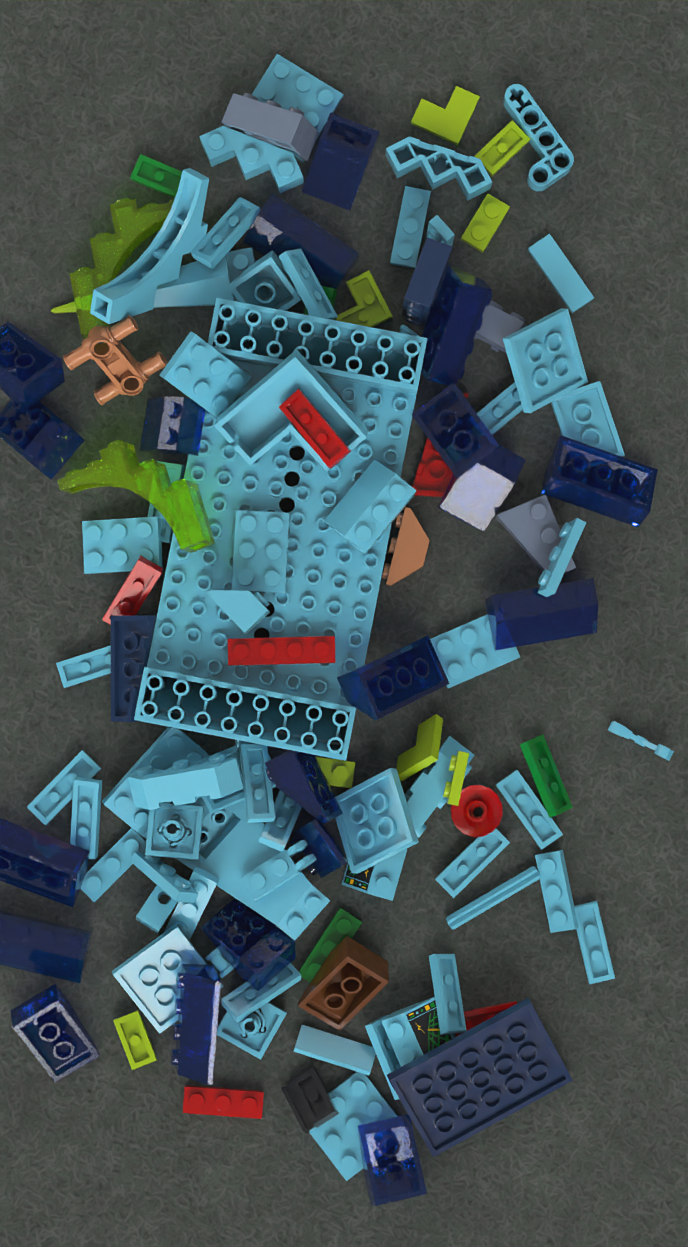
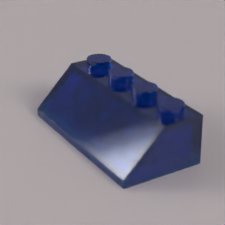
M275 194L270 196L258 213L244 239V243L263 256L273 250L279 258L285 251L301 249L320 285L334 289L340 287L359 260L358 252Z
M447 264L421 336L427 338L421 372L428 381L456 387L459 379L464 375V364L467 356L473 350V340L476 331L482 326V315L485 307L491 301L492 289L484 280Z
M560 435L545 471L541 493L639 527L651 511L658 469Z
M594 578L559 584L556 593L548 597L537 593L540 588L538 587L491 595L486 598L485 602L494 650L597 633L598 599Z
M428 635L337 677L347 702L373 720H378L450 684Z
M0 819V881L74 907L88 869L90 851Z
M0 910V965L81 983L93 931Z
M182 964V973H177V989H180V998L175 999V1014H179L178 1024L173 1025V1040H177L176 1049L171 1051V1065H175L177 1074L207 1085H213L221 981L214 965Z

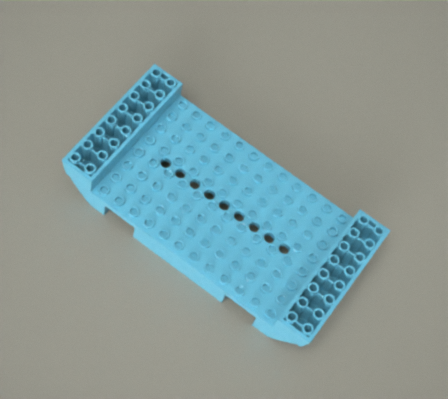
M216 298L208 344L251 376L234 402L295 350H298L367 428V438L352 449L332 469L330 468L327 471L324 470L291 432L253 464L249 465L234 448L236 439L239 436L236 434L235 440L230 444L214 426L216 417L198 404L147 667H144L134 720L346 761L391 524L366 555H364L326 524L324 520L374 459L401 477L427 338ZM294 446H300L305 451L304 457L299 461L293 460L289 455L291 448ZM289 472H295L300 477L299 483L294 487L288 486L284 481L286 474ZM284 498H290L294 501L295 507L289 512L290 533L288 535L286 592H259L267 602H271L274 605L275 611L271 616L264 617L248 634H245L207 593L210 590H232L236 510L283 512L279 507L280 501ZM258 628H266L269 631V638L335 636L336 663L228 666V639L254 638V633Z

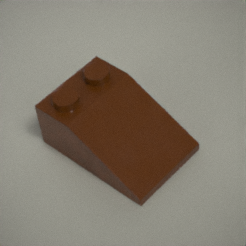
M346 936L330 952L298 1001V1006L340 1031L389 982L388 961Z

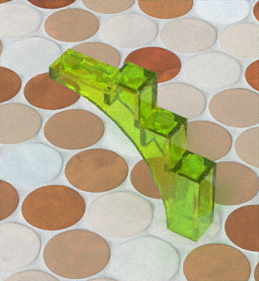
M122 198L110 204L115 234L100 233L95 238H90L95 268L82 267L75 270L74 273H69L83 339L88 337V333L93 327L109 326L108 323L90 313L93 290L115 279L125 261L135 249L162 228L172 208L174 199L159 205L157 203H149L139 209L137 208L136 199Z
M122 440L113 441L107 445V448L100 450L102 460L92 461L88 464V467L82 470H71L65 474L66 477L57 480L59 489L71 494L89 488L108 486L134 491L148 500L164 516L172 528L181 550L193 553L215 544L198 485L186 479L176 480L171 483L165 464L153 459L145 460L139 464L134 445Z

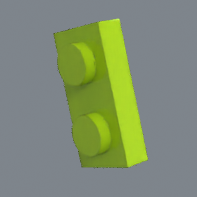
M512 120L474 157L481 159L486 171L493 177L530 141V138Z
M487 194L462 235L461 240L483 253L510 206Z
M457 750L456 756L451 755L448 771H453L451 782L446 781L443 797L447 798V804L456 806L459 804L469 757L467 752Z
M303 755L300 781L352 788L355 762Z
M139 1010L113 1020L132 1070L157 1061V1056Z

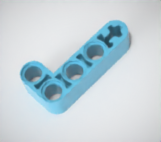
M513 84L506 89L503 105L517 126L530 138L529 143L541 158L539 162L531 167L527 183L532 190L543 191L570 172L574 157L527 89L520 84ZM512 94L514 97H521L519 103L516 100L511 101ZM533 115L537 118L538 122L535 125H529L524 121V117ZM548 136L552 139L553 144L543 146L539 142V138ZM563 157L567 160L568 165L560 168L555 165L554 159ZM542 172L546 176V181L543 183L536 182L533 174Z

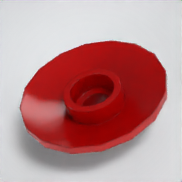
M471 785L462 789L458 806L451 805V818L455 827L463 834L471 837H484L492 833L499 826L503 816V806L499 796L492 789L482 785ZM476 808H482L483 810L480 817L474 815Z

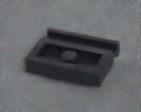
M314 1068L309 1069L292 1080L288 1086L281 1087L297 1121L306 1134L310 1133V1130L314 1127L321 1126L339 1114L317 1070Z

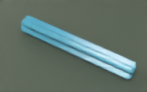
M532 866L446 917L448 925L451 929H456L539 880L540 874L538 870Z

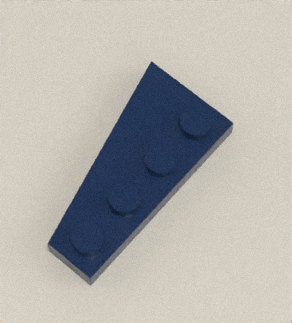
M111 616L112 722H137V720H134L144 667H147L156 616Z

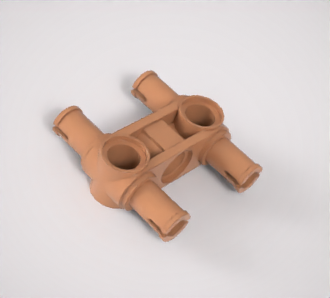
M131 315L112 327H93L89 331L88 337L83 339L80 347L63 356L70 370H74L82 363L92 359L111 379L109 383L93 391L100 405H104L119 394L129 396L139 394L143 389V384L148 382L149 376L167 365V360L160 351L142 363L137 362L121 343V339L139 330L136 321Z

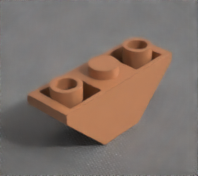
M405 507L404 513L400 512L397 516L395 527L400 528L398 538L392 537L388 552L393 554L391 564H385L382 578L387 579V586L394 585L421 569L424 565L430 540L411 508Z

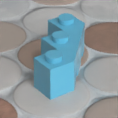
M225 126L199 136L211 167L236 157L245 180L270 170L279 193L304 183L301 170L294 154L290 151Z
M410 136L386 148L385 156L397 178L421 167L432 190L456 178L467 201L491 189L492 180L479 158L468 157L451 149L421 142L419 139Z
M451 736L441 745L438 760L425 767L405 793L417 838L427 828L424 823L435 808L441 809L447 802V798L443 797L446 781L451 782L453 771H448L451 755L456 756L457 750L469 753L465 776L472 768L469 763L474 754Z
M223 753L210 756L209 761L202 764L191 763L186 759L179 760L172 764L173 767L166 770L155 769L152 766H143L136 770L137 773L128 776L135 806L148 810L160 808L161 803L173 802L175 806L196 802L197 798L210 795V799L222 798L243 789L236 758L225 756Z

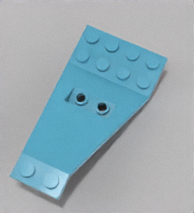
M167 727L102 800V803L137 833L147 839L149 810L135 806L128 776L137 773L136 770L143 766H152L155 769L166 770L173 767L172 764L176 761L186 759L188 762L194 763L211 755L181 729ZM202 797L197 798L196 802L181 804L204 807L202 833H205V837L200 843L199 860L176 859L192 870L198 867L218 877L219 881L216 886L277 925L293 940L299 937L330 902L329 898L312 885L302 872L263 898L254 901L241 877L280 853V851L258 842L265 824L263 822L247 823L245 800L213 814L210 813ZM175 814L176 816H178V818L173 820L179 821L180 816ZM217 814H223L220 820H215ZM186 829L185 834L186 831L189 830L190 833L188 834V836H190L192 833L191 829ZM170 843V847H171V848H176V847H177V845L171 846V843Z

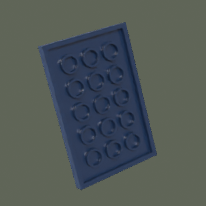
M529 998L522 1000L387 1075L389 1082L433 1157L573 1081Z

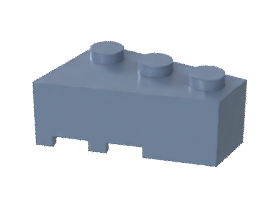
M233 93L222 123L228 128L277 145V147L284 150L295 151L300 156V159L308 161L319 134L314 126L304 117V112L293 107L286 110L281 108L280 104L271 100H267L266 103L260 102L257 97L248 93H244L243 96Z
M458 288L442 314L449 324L474 339L478 338L486 342L496 352L501 350L506 353L503 338L526 327L525 319L515 312H511L509 315L502 311V306L491 300L489 303L484 302L478 293L470 289L465 292Z
M546 495L496 515L495 518L503 525L542 572L545 569L548 570L551 563L549 560L550 553L561 541V537H559L561 530ZM572 556L564 573L576 568Z

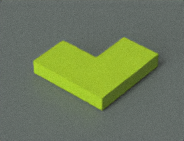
M456 86L446 109L421 99L411 124L458 146L480 96Z
M369 270L346 282L357 306L337 315L336 321L374 328L393 318Z
M435 714L419 724L416 746L398 756L396 769L401 781L438 760L443 718Z

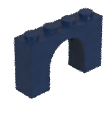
M427 237L404 297L402 316L406 317L405 321L420 326L421 323L427 324L449 265L448 259L452 246Z

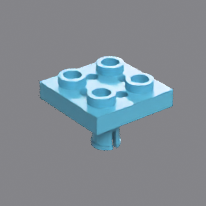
M161 803L160 808L149 810L145 855L199 860L204 807L193 805L174 806V804ZM175 814L180 816L179 821L173 820L178 818V816H176ZM186 829H191L192 833L190 836H188V834L190 833L189 830H187L185 834ZM170 843H171V846L177 845V847H176V848H171V847H170Z
M268 1002L260 1007L261 1012L257 1009L256 1013H251L237 1023L227 1011L215 1034L261 1060L287 1012Z

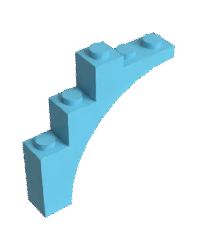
M191 168L182 171L176 197L162 228L150 246L124 273L109 283L93 290L90 310L92 315L108 324H112L127 318L129 315L135 316L150 311L154 307L157 286L179 279L182 255L190 253L207 233L208 224L204 223L202 218L209 183L208 177Z

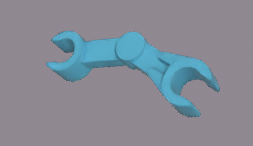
M612 721L608 728V731L620 737L632 739L640 746H646L654 750L656 755L668 761L674 752L661 744L657 746L639 735L632 734L633 732L627 727L615 721Z

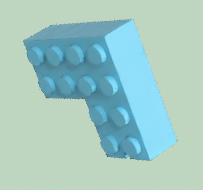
M295 350L216 418L214 424L216 429L230 444L235 440L236 434L239 436L236 439L234 448L249 465L253 464L291 432L324 470L327 471L330 468H328L279 408L285 400L300 389L351 450L367 438V428L298 350Z

